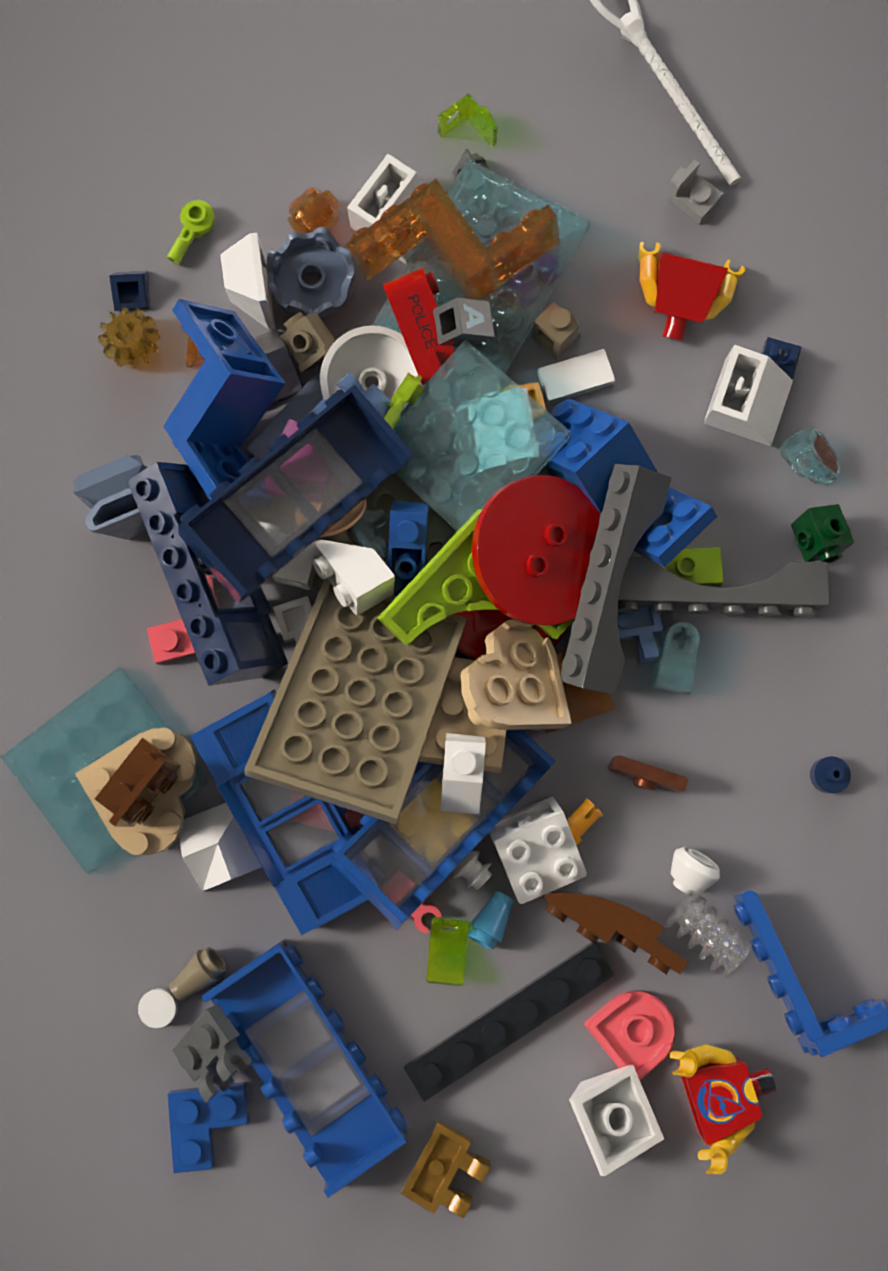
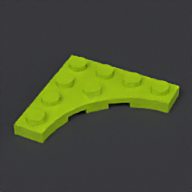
M478 509L377 618L403 644L409 645L427 628L451 614L467 610H499L483 592L473 565V533L482 509ZM575 618L560 624L536 626L542 629L550 638L558 639Z

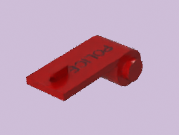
M421 268L383 284L417 374L422 377L421 384L425 385L461 370L462 368L454 347L438 344L433 309L438 307L434 295L440 293L433 273L425 274L424 269Z

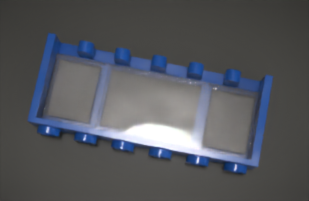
M522 729L506 730L501 773L483 771L479 814L440 811L444 765L418 762L397 825L364 815L360 820L363 827L354 836L347 832L332 848L336 854L333 856L331 865L335 866L397 930L556 761Z

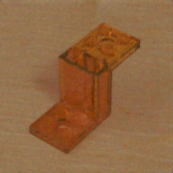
M434 179L429 184L424 183L418 186L411 193L410 198L400 205H393L386 209L380 219L371 226L357 230L352 235L351 240L345 245L368 281L419 243L426 240L466 299L481 300L559 245L560 239L557 216L549 204H547L540 210L534 209L528 212L522 218L521 224L510 232L503 231L491 240L490 246L485 248L438 180Z

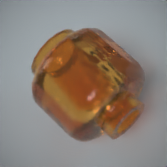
M310 187L290 203V216L287 220L295 232L310 233L318 227L331 231L337 226L339 221L336 210L339 207V203L330 191L325 190L322 192L315 187Z

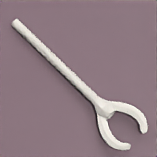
M590 0L601 15L620 28L623 39L632 42V44L638 47V50L644 56L652 71L655 72L656 77L661 81L660 83L666 89L672 101L678 106V110L683 114L686 122L689 123L692 131L695 132L698 140H700L709 156L712 157L715 165L718 166L717 168L729 186L736 184L741 179V176L733 164H731L722 148L719 147L718 142L713 138L714 136L708 130V127L702 121V118L696 112V109L688 97L685 96L684 91L679 87L678 82L673 78L674 76L668 70L665 63L662 62V58L656 53L657 51L647 38L638 1L627 0L631 12L619 19L600 0Z

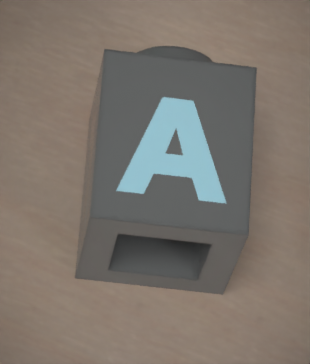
M457 297L433 309L439 345L472 348L495 337L489 301Z

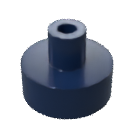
M829 756L818 759L812 765L810 779L813 786L820 792L828 794L838 793L849 785L851 772L845 761L838 757Z

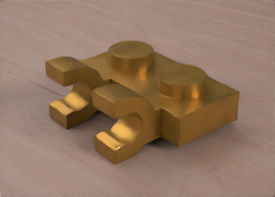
M439 1120L401 1194L435 1214L438 1206L442 1204L464 1219L471 1206L472 1196L449 1185L458 1168L483 1183L490 1169L491 1161L476 1153L469 1152L468 1149L472 1139Z

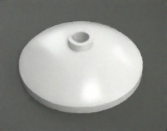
M363 326L343 334L329 348L321 366L320 389L323 399L327 400L340 389L336 384L350 372L365 391L368 389L365 385V379L368 377L376 379L377 387L391 400L408 372L415 377L418 374L402 334L382 326ZM427 384L422 385L425 388L413 406L408 402L405 404L400 412L401 418L394 431L407 424L419 411L425 398Z

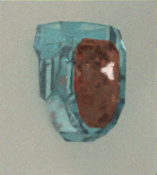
M813 426L792 434L783 442L779 449L782 458L797 475L807 477L816 484L829 485L836 481L840 473V463L834 449L824 434Z

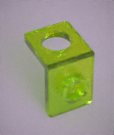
M469 93L438 116V134L441 137L468 119L491 147L497 143L498 128L494 123L491 113L485 106L480 107ZM458 112L457 116L451 122L447 123L449 118L453 114Z
M432 918L426 981L428 983L462 986L464 984L467 935L469 934L470 921ZM451 927L458 929V931H446L441 928Z

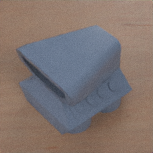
M126 455L78 475L77 479L73 482L75 486L73 493L91 509L85 518L88 529L93 533L132 540L148 533L128 484L129 479L148 467L144 466L140 456Z

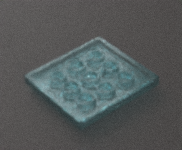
M464 340L425 384L415 404L410 402L400 413L401 418L394 431L414 454L408 463L395 474L452 528L458 531L478 509H483L487 501L503 486L518 479L536 476L569 440L572 433L467 340Z
M121 667L115 669L1 756L7 767L86 874H91L122 850V848L112 838L75 773L139 733L153 728H168ZM197 766L196 775L192 781L193 785L181 796L182 802L209 782Z

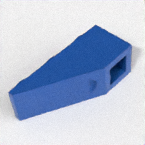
M392 502L389 522L388 568L395 575L394 596H398L426 566L429 503Z

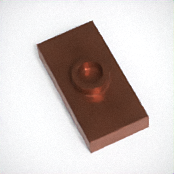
M621 755L611 759L608 769L609 771L634 778L633 785L650 791H655V787L658 786L677 793L685 792L688 782L685 776Z

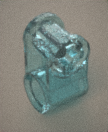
M679 622L662 632L658 649L659 657L655 661L652 673V688L686 695L691 693L695 680V664L700 642L699 633L692 624ZM681 632L680 636L686 640V644L678 648V642L673 640V636Z

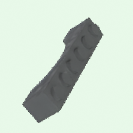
M614 464L603 511L599 518L594 546L590 553V562L584 585L581 589L579 605L572 624L568 648L562 663V682L616 695L625 661L617 624L621 581L628 560L638 541L649 526L663 514L672 477L641 466Z
M630 556L621 581L618 612H637L639 607H652L653 613H673L675 608H688L689 614L710 613V609H723V614L742 615L746 613V610H758L760 616L780 615L781 611H793V616L796 617L815 616L817 610L829 606L827 562L792 561L777 569L763 581L743 587L718 588L684 580L646 557Z

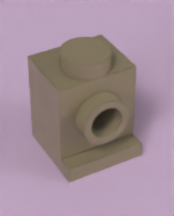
M553 302L534 321L531 338L557 360L580 337L581 334L578 332L580 325L575 315L565 307L560 308Z
M301 312L297 313L284 323L287 330L280 335L298 362V369L301 373L313 369L322 363L329 348L336 341L317 312L305 316Z

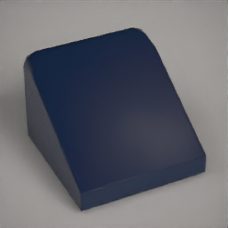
M148 271L115 272L109 275L114 311L150 308Z

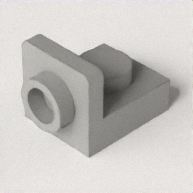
M694 159L687 168L681 166L671 178L669 184L672 185L668 200L700 224L719 203L723 193L697 173L700 163Z

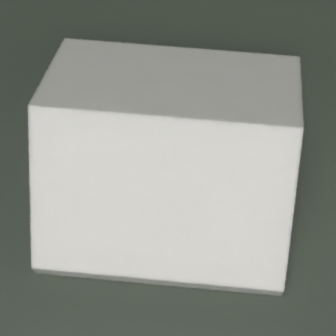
M633 1065L581 1081L569 1099L601 1176L608 1175L664 1140Z

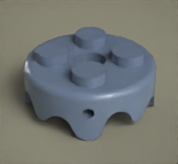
M318 227L310 233L293 232L287 236L286 241L278 250L271 249L268 252L266 260L268 284L274 300L287 314L294 316L301 312L305 316L317 312L322 320L338 313L348 303L355 286L353 260L349 250L342 247L328 229ZM308 272H317L322 276L321 280L315 285H307L302 281Z

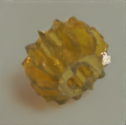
M123 306L119 316L109 311L111 322L100 323V328L104 333L98 336L99 343L104 347L103 353L110 360L114 359L116 365L121 368L128 362L131 368L136 369L140 359L149 364L150 358L147 354L158 353L159 348L154 342L160 340V333L157 329H154L156 323L153 318L145 317L143 311L139 308L130 313L129 309ZM132 335L133 338L127 341L126 338Z

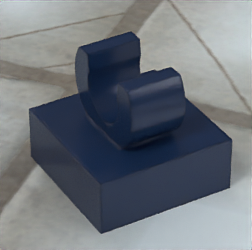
M768 337L764 342L761 354L769 356L793 380L802 346Z

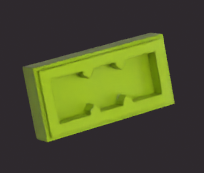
M721 547L683 549L666 567H663L676 576L699 585H721L723 583Z

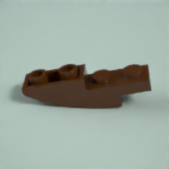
M549 892L542 896V899L549 903L545 909L547 912L563 923L567 917L577 922L580 926L576 932L596 944L599 938L608 944L614 933L618 932L619 936L616 941L634 953L640 947L651 955L647 962L666 975L670 969L681 975L688 964V961L657 941L664 926L631 908L601 897L583 893Z

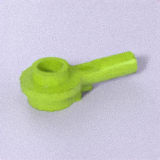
M190 201L181 210L180 221L183 229L167 255V259L176 265H179L194 238H202L204 234L211 230L214 224V211L205 201Z
M408 372L388 405L390 409L384 419L393 430L401 418L400 412L405 404L408 402L413 406L425 388L419 384L422 379L420 375L415 377Z

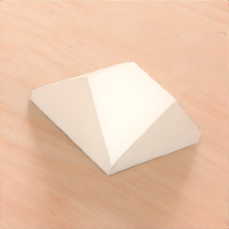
M257 232L250 233L220 254L224 287L231 303L267 329H276L271 290L267 278L266 259Z
M226 803L183 819V827L179 833L182 858L202 892L262 868Z

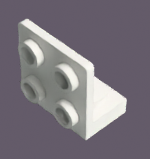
M553 796L505 816L489 832L520 904H524L587 876L565 814Z

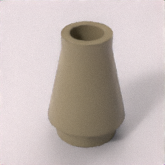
M207 947L204 951L198 950L178 976L169 983L170 991L179 1001H184L189 996L221 981L222 974L227 971L226 964L221 955L213 948Z

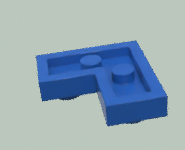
M246 1082L233 1083L223 1093L217 1085H214L218 1093L207 1103L201 1097L199 1087L171 1090L168 1093L173 1173L207 1170L214 1167L212 1128L246 1125L249 1122Z

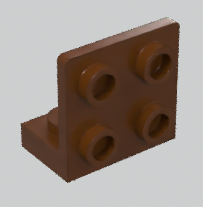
M141 738L95 797V800L114 814L109 822L115 827H134L136 823L141 825L152 814L155 808L152 802L159 793H167L179 777L176 771L181 765L147 739Z

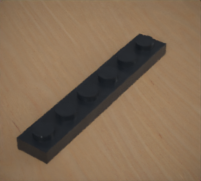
M591 942L406 1064L404 1069L425 1102L615 975L597 946Z

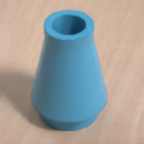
M495 891L491 899L468 925L471 929L467 937L493 951L496 944H501L509 914L515 901L507 895Z

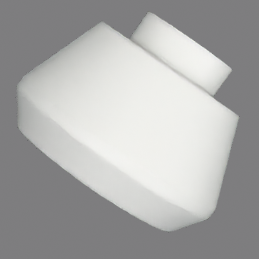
M687 846L675 850L670 874L675 879L673 881L674 886L688 895H693L694 892L703 893L719 881V867L710 858Z

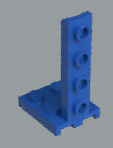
M750 890L734 896L737 902L733 906L736 916L741 925H748L754 938L750 941L752 950L759 962L765 961L771 976L767 977L768 984L777 999L782 997L788 1010L784 1014L785 1020L791 1032L795 1036L800 1035L797 1039L804 1053L810 1052L811 1055L819 1054L820 1057H825L888 1029V1003H886L885 999L876 1002L874 999L863 1001L852 1007L855 1013L841 1017L840 1014H835L818 1022L757 893Z

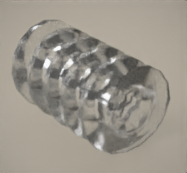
M691 894L673 910L664 926L669 928L678 923L680 927L676 937L680 939L689 934L691 938L687 947L691 950L700 944L702 949L698 958L703 960L712 955L714 958L709 968L714 971L723 966L725 968L723 976L726 977L748 955L751 941L747 938L739 939L740 931L735 927L727 929L728 920L725 917L716 918L717 909L713 906L704 908L706 899L702 896L692 899L693 894Z

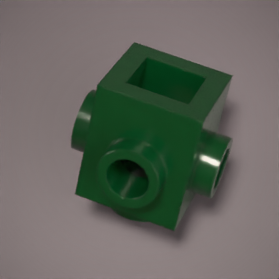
M839 504L808 508L791 524L796 544L805 562L821 561L827 562V564L835 562L843 557L842 552L855 543Z

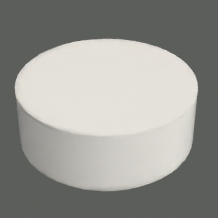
M166 988L152 989L139 1002V1017L148 1027L162 1028L176 1017L179 1007L178 1000Z

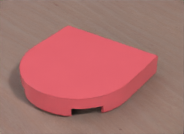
M631 990L616 995L584 1022V1025L619 1068L633 1065L639 1080H642L669 1055L673 1047L675 1035L673 1016L660 999L645 991Z

